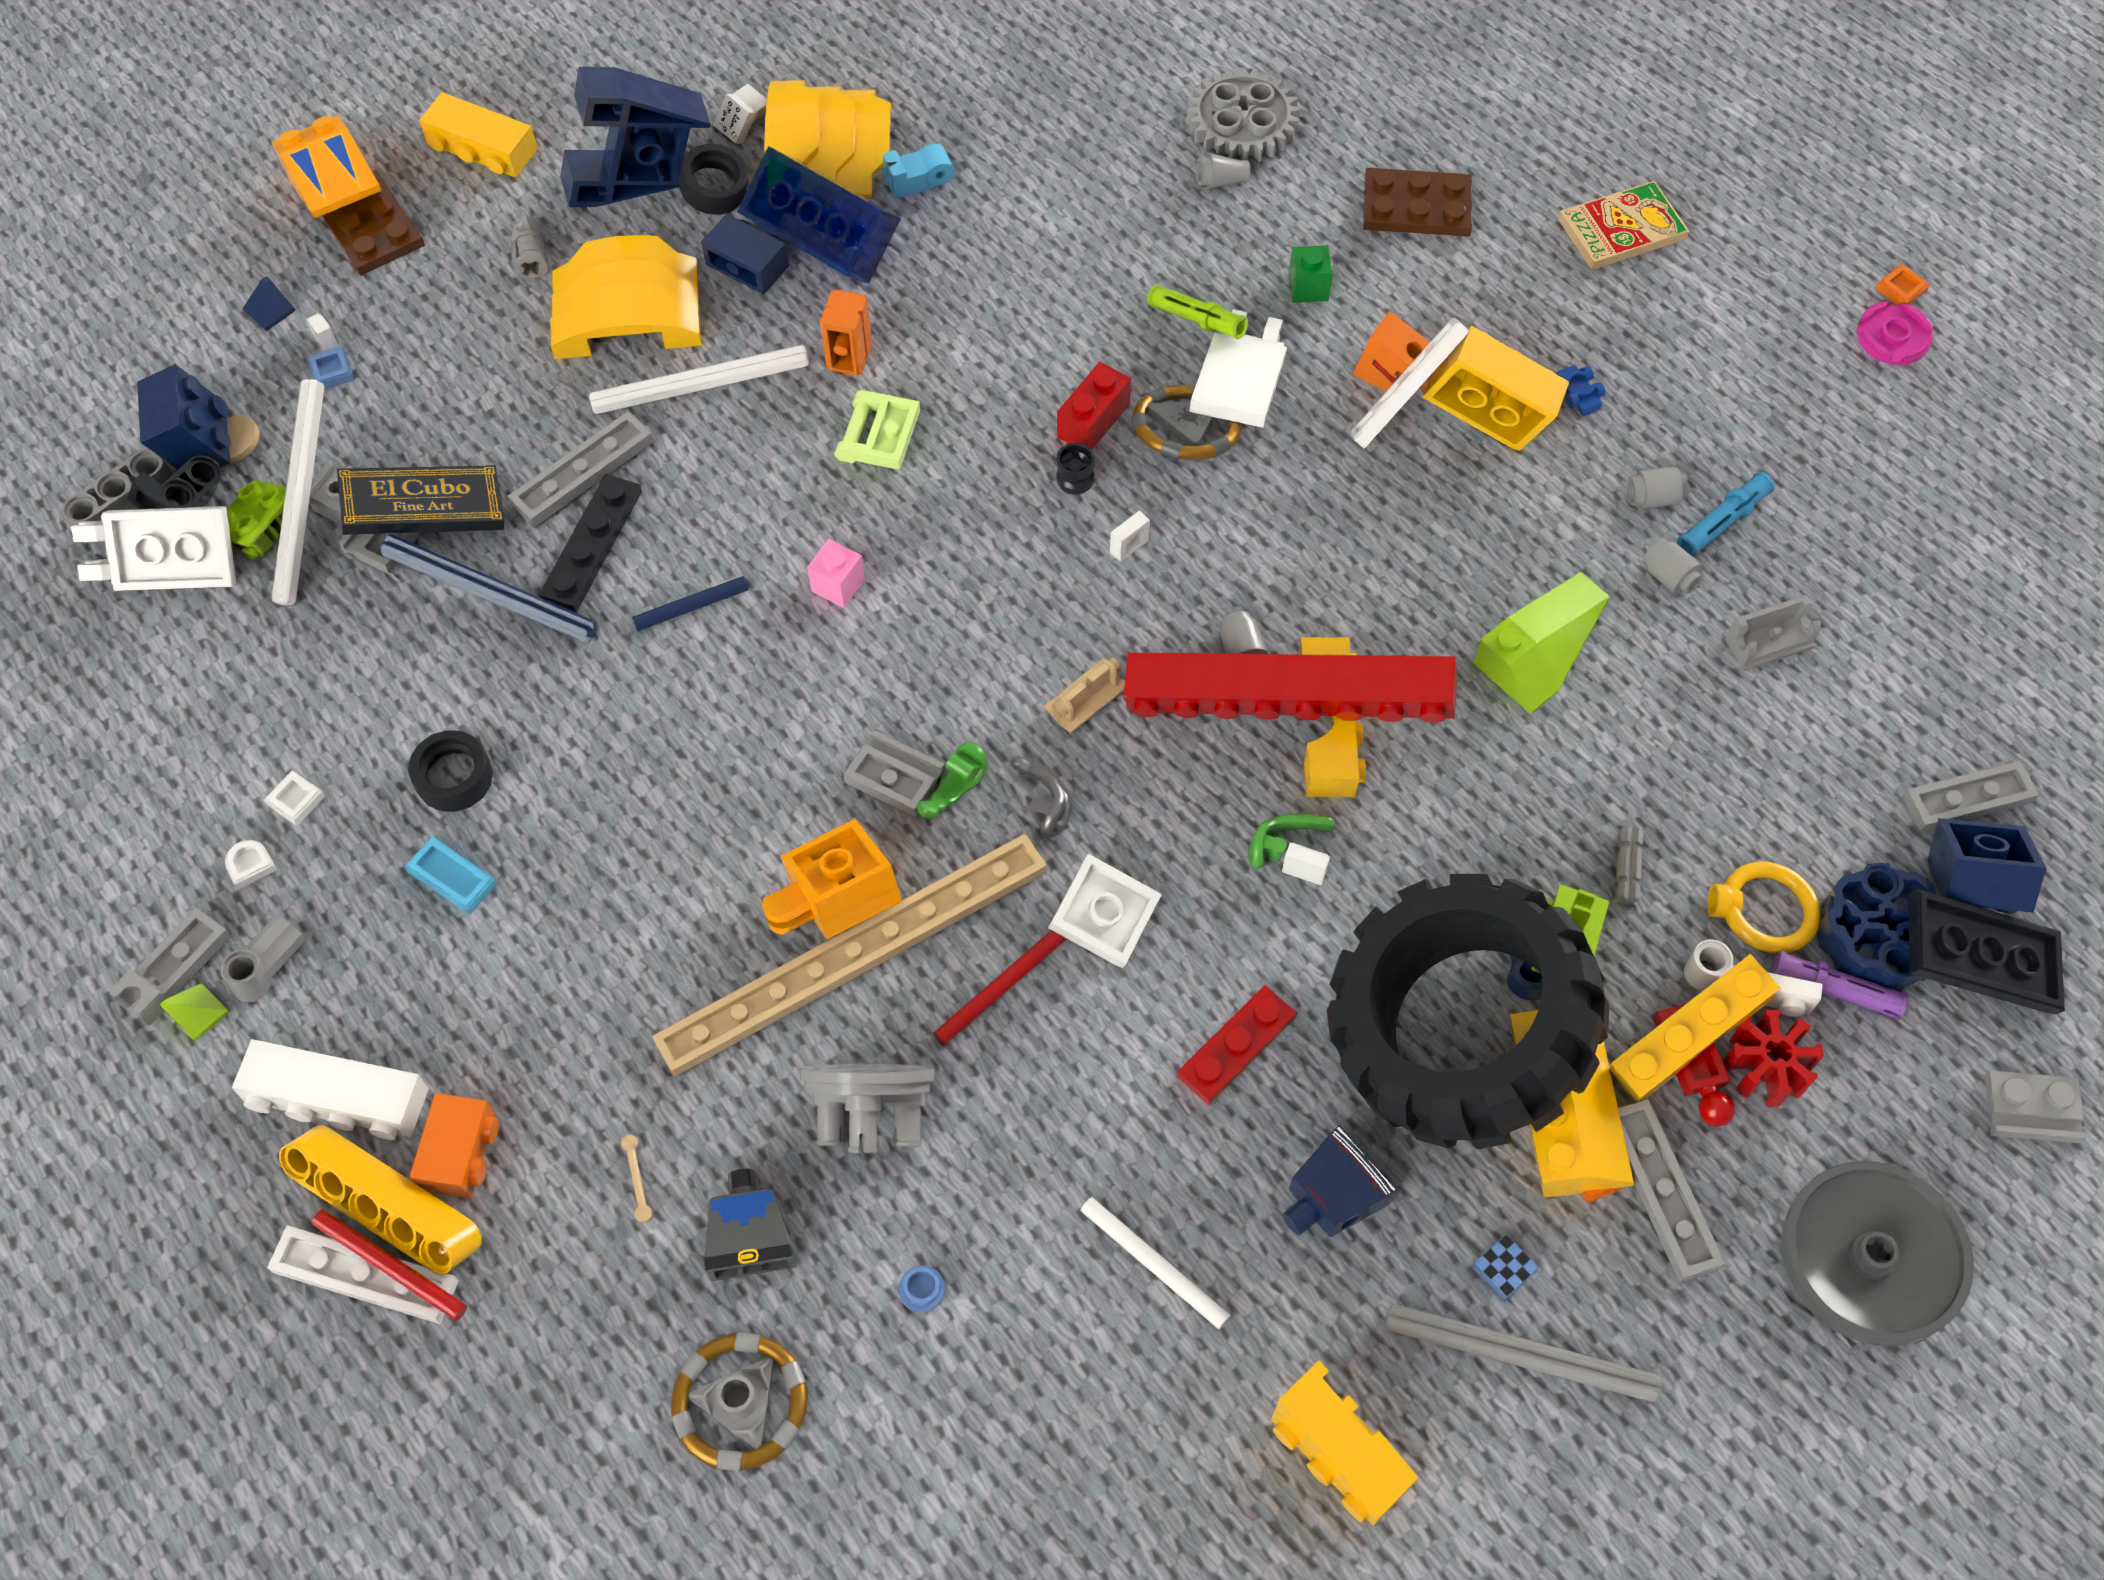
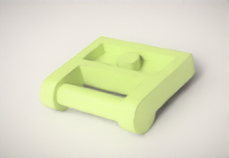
M865 390L857 391L852 403L854 410L844 439L837 444L834 453L835 457L839 461L849 463L858 461L900 470L920 413V402ZM877 411L866 445L858 443L868 413Z

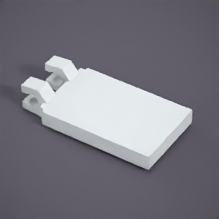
M1232 310V313L1243 315L1245 318L1247 316V312ZM1268 317L1263 338L1244 335L1241 339L1237 340L1227 334L1215 332L1191 398L1189 412L1263 428L1286 356L1287 347H1284V343L1279 342V333L1283 320Z
M226 506L108 510L102 513V521H83L79 525L71 526L73 542L105 541L108 559L87 560L85 564L77 565L80 581L111 579L114 591L232 587L236 584Z

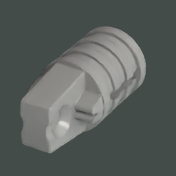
M524 215L513 226L511 248L515 272L520 278L527 280L543 277L548 271L544 240L537 221Z

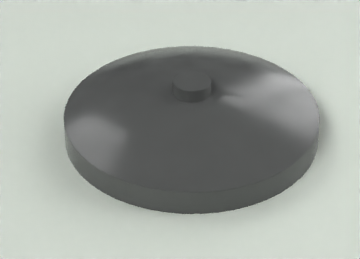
M1872 1161L1849 1162L1829 1168L1813 1178L1793 1200L1784 1220L1782 1253L1785 1268L1794 1289L1805 1305L1821 1321L1851 1339L1877 1346H1902L1924 1340L1951 1322L1959 1313L1969 1295L1973 1280L1974 1260L1970 1239L1963 1222L1952 1205L1937 1189L1924 1179L1905 1169Z

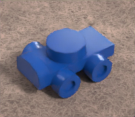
M1576 365L1556 372L1558 376L1569 381L1565 401L1570 409L1577 407L1581 415L1586 416L1601 408L1603 402L1600 397L1605 396V387L1601 382L1592 385L1588 383V381L1594 378V373L1590 366H1585L1579 370Z

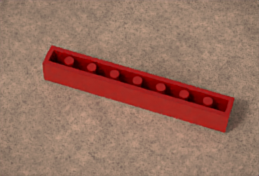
M1128 652L1123 698L1130 712H1134L1141 717H1155L1158 713H1174L1182 718H1194L1198 714H1214L1223 719H1233L1238 717V715H1255L1260 719L1272 720L1278 718L1279 715L1296 716L1302 720H1317L1320 716H1337L1338 719L1344 721H1357L1361 717H1378L1386 722H1398L1403 718H1420L1425 722L1438 723L1444 721L1445 718L1455 719L1457 665L1455 656Z

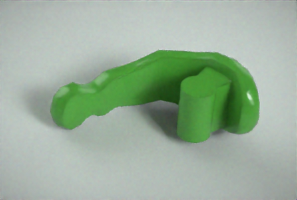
M964 742L949 757L945 766L949 771L939 781L937 790L930 796L928 801H921L917 804V811L922 817L935 819L939 813L944 812L947 807L955 804L962 795L980 783L987 771L988 761L985 751L978 744Z
M1285 814L1262 822L1257 828L1249 847L1248 859L1250 865L1258 869L1264 866V858H1268L1271 861H1279L1282 858L1287 847L1286 841L1281 837L1274 838L1270 835L1288 829H1315L1320 832H1331L1335 828L1334 820L1329 816Z

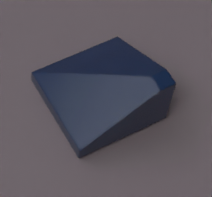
M267 276L261 279L243 307L244 312L265 331H268L295 312L292 304Z

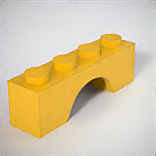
M1301 637L1298 654L1357 655V653H1350L1349 637ZM1332 716L1334 725L1330 731L1321 738L1307 743L1304 758L1306 797L1356 796L1358 784L1365 783L1366 778L1365 759L1358 758L1357 747H1362L1363 744L1362 723L1338 719L1337 716Z
M1749 954L1611 1062L1610 1073L1635 1102L1647 1099L1712 1043L1733 1028L1741 1025V1023L1776 998L1781 987L1756 959Z

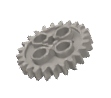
M1239 67L1238 74L1233 75L1229 69H1225V77L1221 78L1218 74L1213 73L1212 82L1203 79L1201 80V89H1193V97L1188 99L1186 123H1189L1188 132L1195 134V143L1204 142L1203 151L1205 152L1214 148L1216 149V155L1222 156L1225 153L1229 154L1228 157L1233 159L1236 156H1241L1242 160H1248L1249 156H1254L1258 162H1261L1263 153L1273 158L1275 148L1285 151L1286 142H1293L1294 133H1297L1299 125L1300 107H1297L1298 98L1291 96V87L1281 89L1282 79L1271 82L1269 72L1259 77L1257 76V69H1253L1250 75L1245 74L1242 67Z

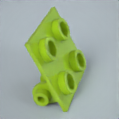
M253 480L240 489L238 498L227 508L231 543L245 546L241 551L252 561L258 556L262 558L273 546L274 543L270 538L278 541L280 535L274 528L281 531L286 494L285 486Z

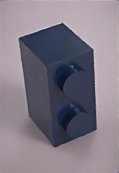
M726 214L701 241L707 266L762 294H765L789 267L786 243L782 242L777 236L768 235L754 228L749 222L738 220L729 214Z

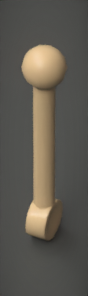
M626 1135L621 1140V1147L624 1151H627L638 1206L635 1209L634 1216L639 1223H647L652 1219L653 1211L646 1204L635 1150L638 1146V1139L634 1135Z

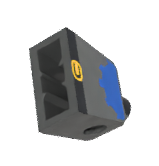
M738 1169L728 1174L730 1194L716 1196L709 1201L705 1271L710 1281L797 1268L795 1255L774 1189L765 1188L757 1190L755 1171L752 1169Z

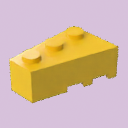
M1318 1360L1278 1400L1271 1418L1276 1424L1273 1432L1290 1450H1294L1296 1447L1301 1450L1310 1460L1307 1463L1308 1469L1319 1482L1325 1486L1332 1483L1345 1496L1341 1502L1356 1520L1363 1522L1367 1519L1374 1526L1413 1486L1419 1477L1379 1430L1373 1432L1354 1413L1359 1406L1350 1395H1346L1341 1399L1323 1379L1329 1370Z

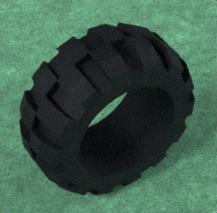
M1487 873L1450 874V885L1432 888L1429 880L1424 879L1397 891L1402 899L1399 904L1386 913H1383L1376 906L1355 928L1353 933L1360 943L1355 952L1344 949L1341 951L1329 984L1336 993V1000H1332L1327 1008L1330 1041L1340 1054L1341 1068L1367 1104L1392 1127L1402 1126L1411 1131L1416 1140L1450 1148L1456 1145L1457 1140L1471 1141L1476 1149L1510 1144L1512 1140L1509 1132L1529 1124L1538 1132L1564 1114L1560 1103L1571 1091L1577 1094L1585 1091L1600 1065L1596 1056L1598 1044L1603 1043L1608 1038L1610 1005L1605 997L1603 988L1605 979L1584 932L1564 908L1549 905L1542 891L1515 879H1504L1501 886L1492 884ZM1470 951H1496L1515 956L1527 962L1541 973L1542 997L1536 1018L1523 1039L1498 1060L1473 1070L1438 1072L1419 1067L1399 1055L1396 1041V1025L1403 1000L1416 980L1440 961Z

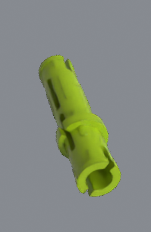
M1160 284L1154 285L1149 291L1147 301L1151 307L1198 323L1203 330L1208 332L1216 330L1237 340L1241 339L1246 333L1248 319L1243 315H1237L1224 310L1219 303L1213 301L1205 303L1188 295L1162 287Z

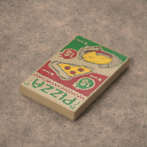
M1655 181L1561 210L1558 217L1559 222L1591 270L1686 240L1689 230Z

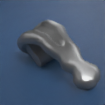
M1020 756L1012 757L1010 766L1013 769L1040 781L1053 792V802L1036 797L1030 802V809L1037 820L1042 822L1041 832L1047 837L1058 835L1068 824L1070 815V804L1066 793L1058 780L1048 771Z

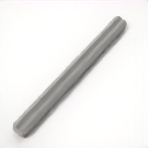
M1392 1304L1387 1311L1385 1328L1391 1332L1650 1402L1656 1401L1661 1393L1662 1378L1657 1374L1397 1304Z

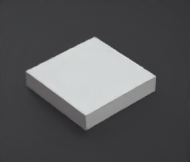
M1087 854L1048 928L1110 963L1123 968L1162 894L1094 856Z

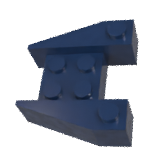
M579 67L574 97L583 126L609 127L605 150H564L560 178L568 206L598 207L679 188L681 163L688 152L685 150L690 128H710L711 125L701 93L616 67ZM694 173V174H693V179L697 182V179H696V176H695V173Z

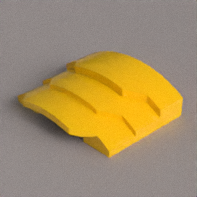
M805 80L770 81L766 103L764 177L767 199L873 198V175L884 167L883 153L890 152L891 103L877 97L875 90H841V86L806 87Z
M625 235L588 241L580 247L568 263L552 271L553 295L550 326L551 349L554 359L592 356L591 338L661 332L665 349L702 346L697 258L677 253L658 236Z

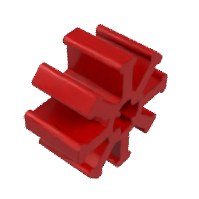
M1766 1010L1756 1025L1752 1024L1751 1018L1741 1023L1729 1040L1734 1046L1723 1059L1727 1072H1730L1732 1069L1751 1070L1736 1087L1737 1092L1743 1097L1748 1098L1761 1081L1766 1083L1768 1099L1765 1104L1769 1107H1779L1792 1091L1795 1098H1800L1817 1079L1818 1074L1816 1072L1811 1073V1071L1824 1057L1821 1044H1817L1815 1047H1796L1810 1030V1025L1803 1019L1798 1018L1785 1035L1781 1034L1778 1019L1781 1014L1780 1010ZM1771 1054L1777 1058L1775 1062L1769 1058Z

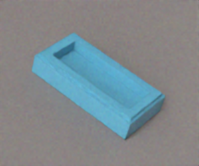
M433 836L404 866L408 873L469 915L497 885L495 878Z

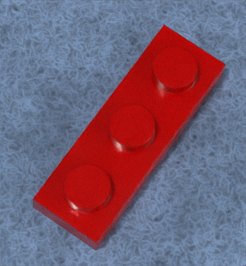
M1264 985L1177 1071L1176 1077L1207 1105H1210L1296 1018L1297 1012Z

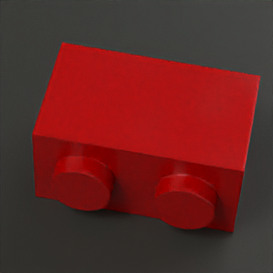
M1099 361L1057 411V438L1068 444H1084L1092 450L1130 405L1131 378Z

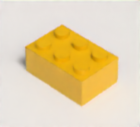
M1471 325L1468 328L1470 332L1431 374L1422 398L1508 447L1520 451L1557 417L1569 381Z

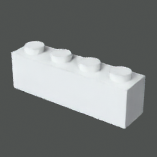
M253 1039L250 1041L232 1089L244 1101L243 1105L250 1110L259 1113H269L271 1108L284 1110L286 1116L301 1122H311L312 1117L326 1119L328 1125L343 1131H353L354 1126L368 1128L370 1134L385 1140H395L396 1135L411 1138L429 1089L419 1074Z

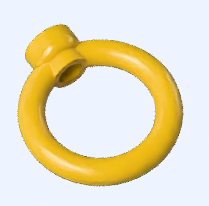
M1763 861L1745 864L1733 871L1724 884H1712L1708 893V915L1710 917L1725 918L1728 926L1742 941L1760 951L1778 954L1779 951H1784L1785 953L1797 951L1809 944L1819 929L1821 910L1816 894L1799 874L1780 864ZM1768 878L1776 880L1791 889L1798 897L1803 909V921L1799 929L1793 934L1784 937L1765 935L1754 929L1741 914L1743 893L1740 890L1743 885L1753 879Z

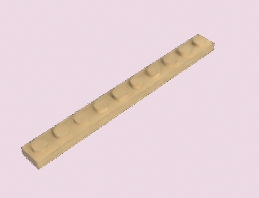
M1025 833L903 899L902 902L853 926L652 1036L653 1041L673 1077H676L1047 873V864Z

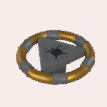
M1170 385L1159 387L1146 393L1135 405L1131 418L1135 433L1143 443L1162 455L1183 460L1215 458L1229 451L1240 437L1242 423L1225 420L1228 427L1226 434L1206 445H1200L1215 417L1189 412L1191 401L1165 402L1171 399L1191 400L1196 385ZM1147 413L1170 431L1169 440L1160 438L1150 430L1146 417Z

